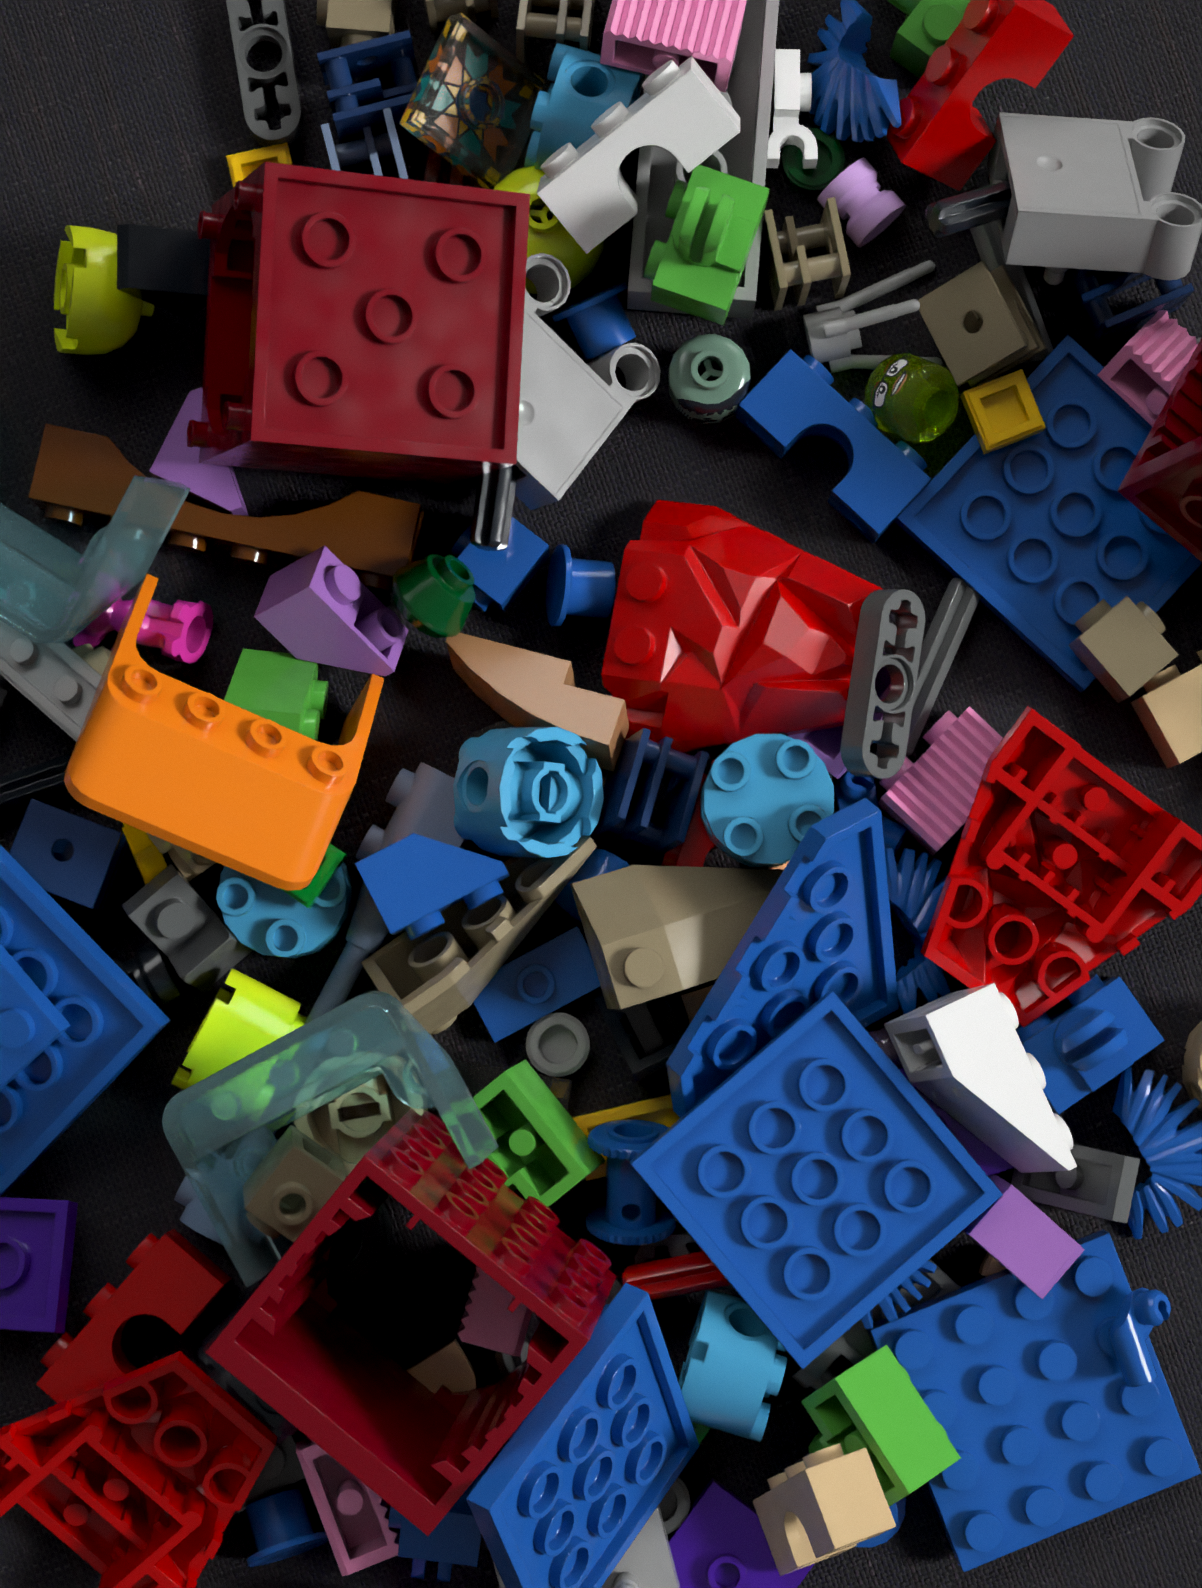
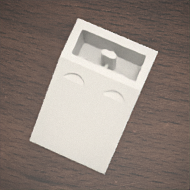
M995 983L948 993L884 1024L910 1083L1019 1172L1070 1171L1077 1167L1070 1151L1074 1146L1071 1132L1065 1121L1058 1114L1052 1112L1043 1092V1089L1046 1087L1043 1070L1032 1054L1025 1052L1015 1030L1019 1025L1016 1010L1009 998L1004 993L998 992Z

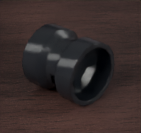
M153 942L138 948L136 957L126 962L113 960L155 1004L168 1005L184 997L181 982L172 963Z

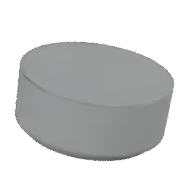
M550 1013L538 1019L531 1026L526 1038V1051L531 1063L540 1072L554 1077L566 1076L577 1071L586 1061L590 1049V1040L586 1028L577 1018L566 1013Z

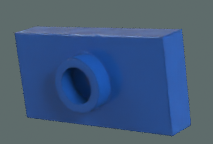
M578 926L503 965L474 1000L473 1003L494 1043L600 987L590 949Z

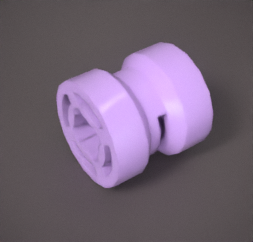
M864 157L842 171L822 191L817 199L825 207L827 198L835 197L839 216L843 220L849 219L846 225V234L859 248L883 232L906 207L905 203L894 191H879L881 185L877 182L878 172Z

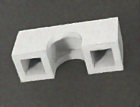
M692 56L680 66H677L673 60L663 64L643 82L642 87L646 90V93L628 108L621 101L611 106L591 125L595 132L591 138L577 149L570 142L565 144L541 165L540 168L545 175L540 178L537 190L538 196L586 254L637 214L639 197L626 183L620 170L621 162L631 151L647 145L665 148L679 160L689 173L741 132L740 116Z

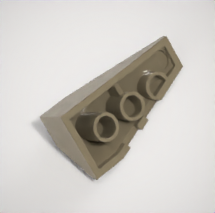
M581 836L579 841L572 846L578 848L568 855L551 858L510 857L503 862L510 877L499 882L504 893L471 910H468L463 900L441 912L445 920L443 925L413 940H410L405 931L361 962L394 1015L416 1043L428 1035L438 1034L446 1030L453 1024L458 1014L474 1002L596 849L597 846L590 836Z
M631 865L571 883L570 886L607 1009H624L717 979L783 870Z

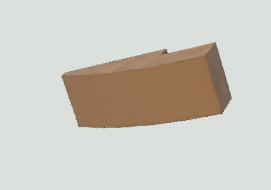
M463 633L446 638V645L455 672L480 699L507 722L515 727H560L575 733L587 744L580 745L584 749L587 758H596L600 768L614 772L629 730L624 699L577 688L571 661Z

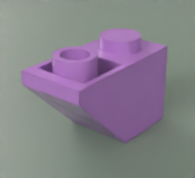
M325 545L270 575L254 615L296 659L370 674L373 673L380 676H387L395 672L408 633V629L401 623L395 612L385 607L358 579L355 572L347 565H344Z

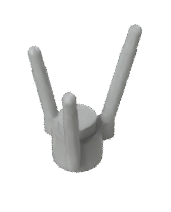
M928 260L912 268L905 269L838 301L817 305V312L803 315L811 356L820 363L829 362L831 373L848 369H885L889 362L891 363L888 368L898 359L905 357L902 355L851 354V350L862 347L859 328L916 312L920 308L918 300L912 299L898 304H891L857 315L852 309L931 273L935 269L934 262ZM909 356L905 357L909 361L908 365L901 370H936L941 367L942 361L938 357Z

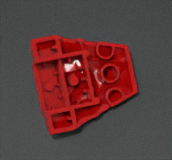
M657 500L643 520L640 540H630L624 549L601 673L603 686L611 693V696L625 700L629 730L625 740L642 728H647L651 730L650 740L658 742L667 736L673 739L671 748L691 755L695 754V749L726 743L731 745L754 734H778L784 732L787 735H795L844 725L860 610L866 597L873 591L882 588L818 556H814L767 531H763L716 506Z
M1029 706L1025 708L987 760L951 868L946 877L921 949V953L969 988L995 983L998 992L1004 993L1013 1004L1019 1024L1023 1027L1090 981L1089 972L1117 952L1125 956L1140 945L1137 939L1140 935L1167 916L1175 920L1189 910L1202 894V836L1183 821L1162 809L1082 749V745Z
M179 1351L0 1428V1517L18 1503L102 1575L98 1588H196L197 1579L208 1559L213 1560L222 1543L223 1532L235 1511H240L273 1452L278 1437Z

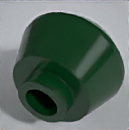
M431 554L399 568L393 574L392 597L401 614L422 633L433 638L454 637L462 631L474 603L475 591L472 585L475 580L468 567L456 557L447 555L444 558Z

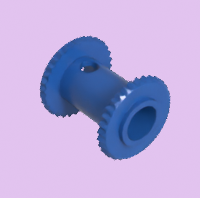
M616 1120L600 1124L588 1134L589 1148L597 1151L598 1154L607 1156L605 1205L596 1208V1210H591V1213H588L586 1217L587 1230L596 1238L620 1245H647L666 1239L676 1229L674 1216L670 1215V1212H666L665 1209L657 1207V1196L629 1164L635 1156L669 1127L645 1120Z

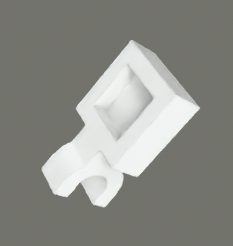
M775 49L771 101V135L768 140L766 168H778L781 148L786 145H795L803 153V169H816L818 160L816 138L808 128L799 124V112H810L812 98L811 73H800V49Z

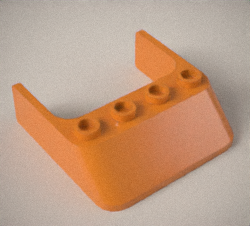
M146 573L122 622L65 770L64 782L68 792L77 802L89 809L276 888L294 891L307 887L321 865L356 784L384 678L373 673L371 674L345 719L338 745H328L224 701L213 694L169 677L150 667L140 657L136 648L137 635L159 578Z

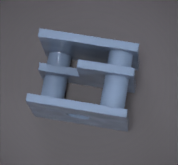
M390 108L383 109L388 132L373 136L371 127H364L365 138L338 145L334 144L329 124L321 125L332 170L341 171V168L371 161L374 175L383 176L379 159L394 155L399 178L408 179Z

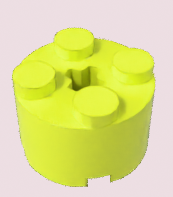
M231 968L226 977L225 984L235 989L232 993L222 988L219 989L187 1050L188 1054L182 1064L191 1069V1072L179 1067L171 1084L242 1119L246 1112L259 1117L276 1084L274 1080L277 1074L270 1071V1068L277 1055L289 1060L306 1028L304 1023L307 1017L298 1013L301 1003Z

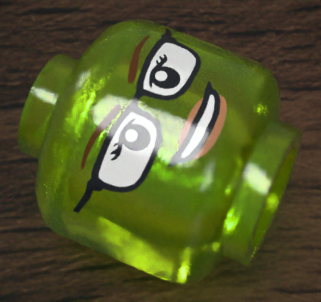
M910 353L893 354L881 361L871 373L865 388L864 404L872 411L878 426L877 429L914 444L927 443L942 435L954 421L958 412L959 392L952 374L946 367Z

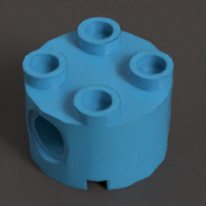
M557 42L547 75V80L555 83L550 84L548 92L540 90L536 98L530 121V129L537 131H534L532 134L524 167L535 166V169L542 170L540 168L541 165L565 144L570 142L575 149L581 146L595 134L591 125L607 109L620 101L628 108L639 99L644 74L600 64L601 55Z
M560 727L492 729L480 737L469 738L460 748L459 763L453 784L455 804L453 820L457 833L463 839L472 840L480 849L499 856L551 858L570 854L578 848L572 846L579 841L581 836H590L599 821L604 792L602 772L596 758H587L584 749L580 746L587 744L577 734Z
M754 734L732 743L713 762L700 791V816L710 840L728 857L749 867H778L788 863L810 826L834 813V785L825 763L815 754L813 748L808 743L783 734Z
M343 862L309 909L280 888L224 866L220 874L216 900L221 909L225 924L240 943L262 955L298 958L320 952L340 935L351 915L353 889L347 866Z
M706 1290L688 1345L690 1347L686 1362H683L678 1380L691 1422L760 1442L766 1428L771 1404L762 1402L763 1397L769 1398L770 1395H778L787 1364V1357L777 1355L776 1350L783 1352L786 1350L742 1298L722 1292Z

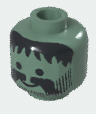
M717 334L698 335L685 341L673 354L668 369L669 395L676 409L690 420L703 424L720 423L734 416L737 413L738 404L747 396L750 388V363L743 349L729 338Z

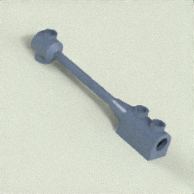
M420 762L415 773L402 768L385 802L397 807L385 830L374 824L370 827L355 858L362 860L413 833L464 849L468 840L463 839L457 833L453 820L455 814L453 792L455 778ZM362 881L345 938L348 942L304 1023L306 1028L289 1060L285 1059L274 1080L276 1084L259 1117L255 1116L234 1158L211 1160L204 1172L192 1166L174 1198V1201L185 1206L179 1218L181 1222L222 1245L237 1248L239 1243L252 1248L260 1236L261 1231L246 1216L248 1211L244 1209L242 1186L260 1164L301 1083L363 968L361 962L368 958L370 953L373 954L377 951L389 933L364 881Z

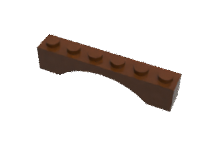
M47 423L45 424L28 497L39 508L45 509L44 518L52 522L81 527L83 518L107 523L106 532L133 540H143L145 531L169 536V546L193 553L204 554L207 544L231 549L230 559L259 567H267L269 558L293 563L325 545L344 565H347L355 572L358 579L370 591L385 594L391 593L393 574L399 568L414 562L424 518L421 504L362 491H356L330 505L294 515L250 517L219 513L188 503L155 485L129 463L109 437Z

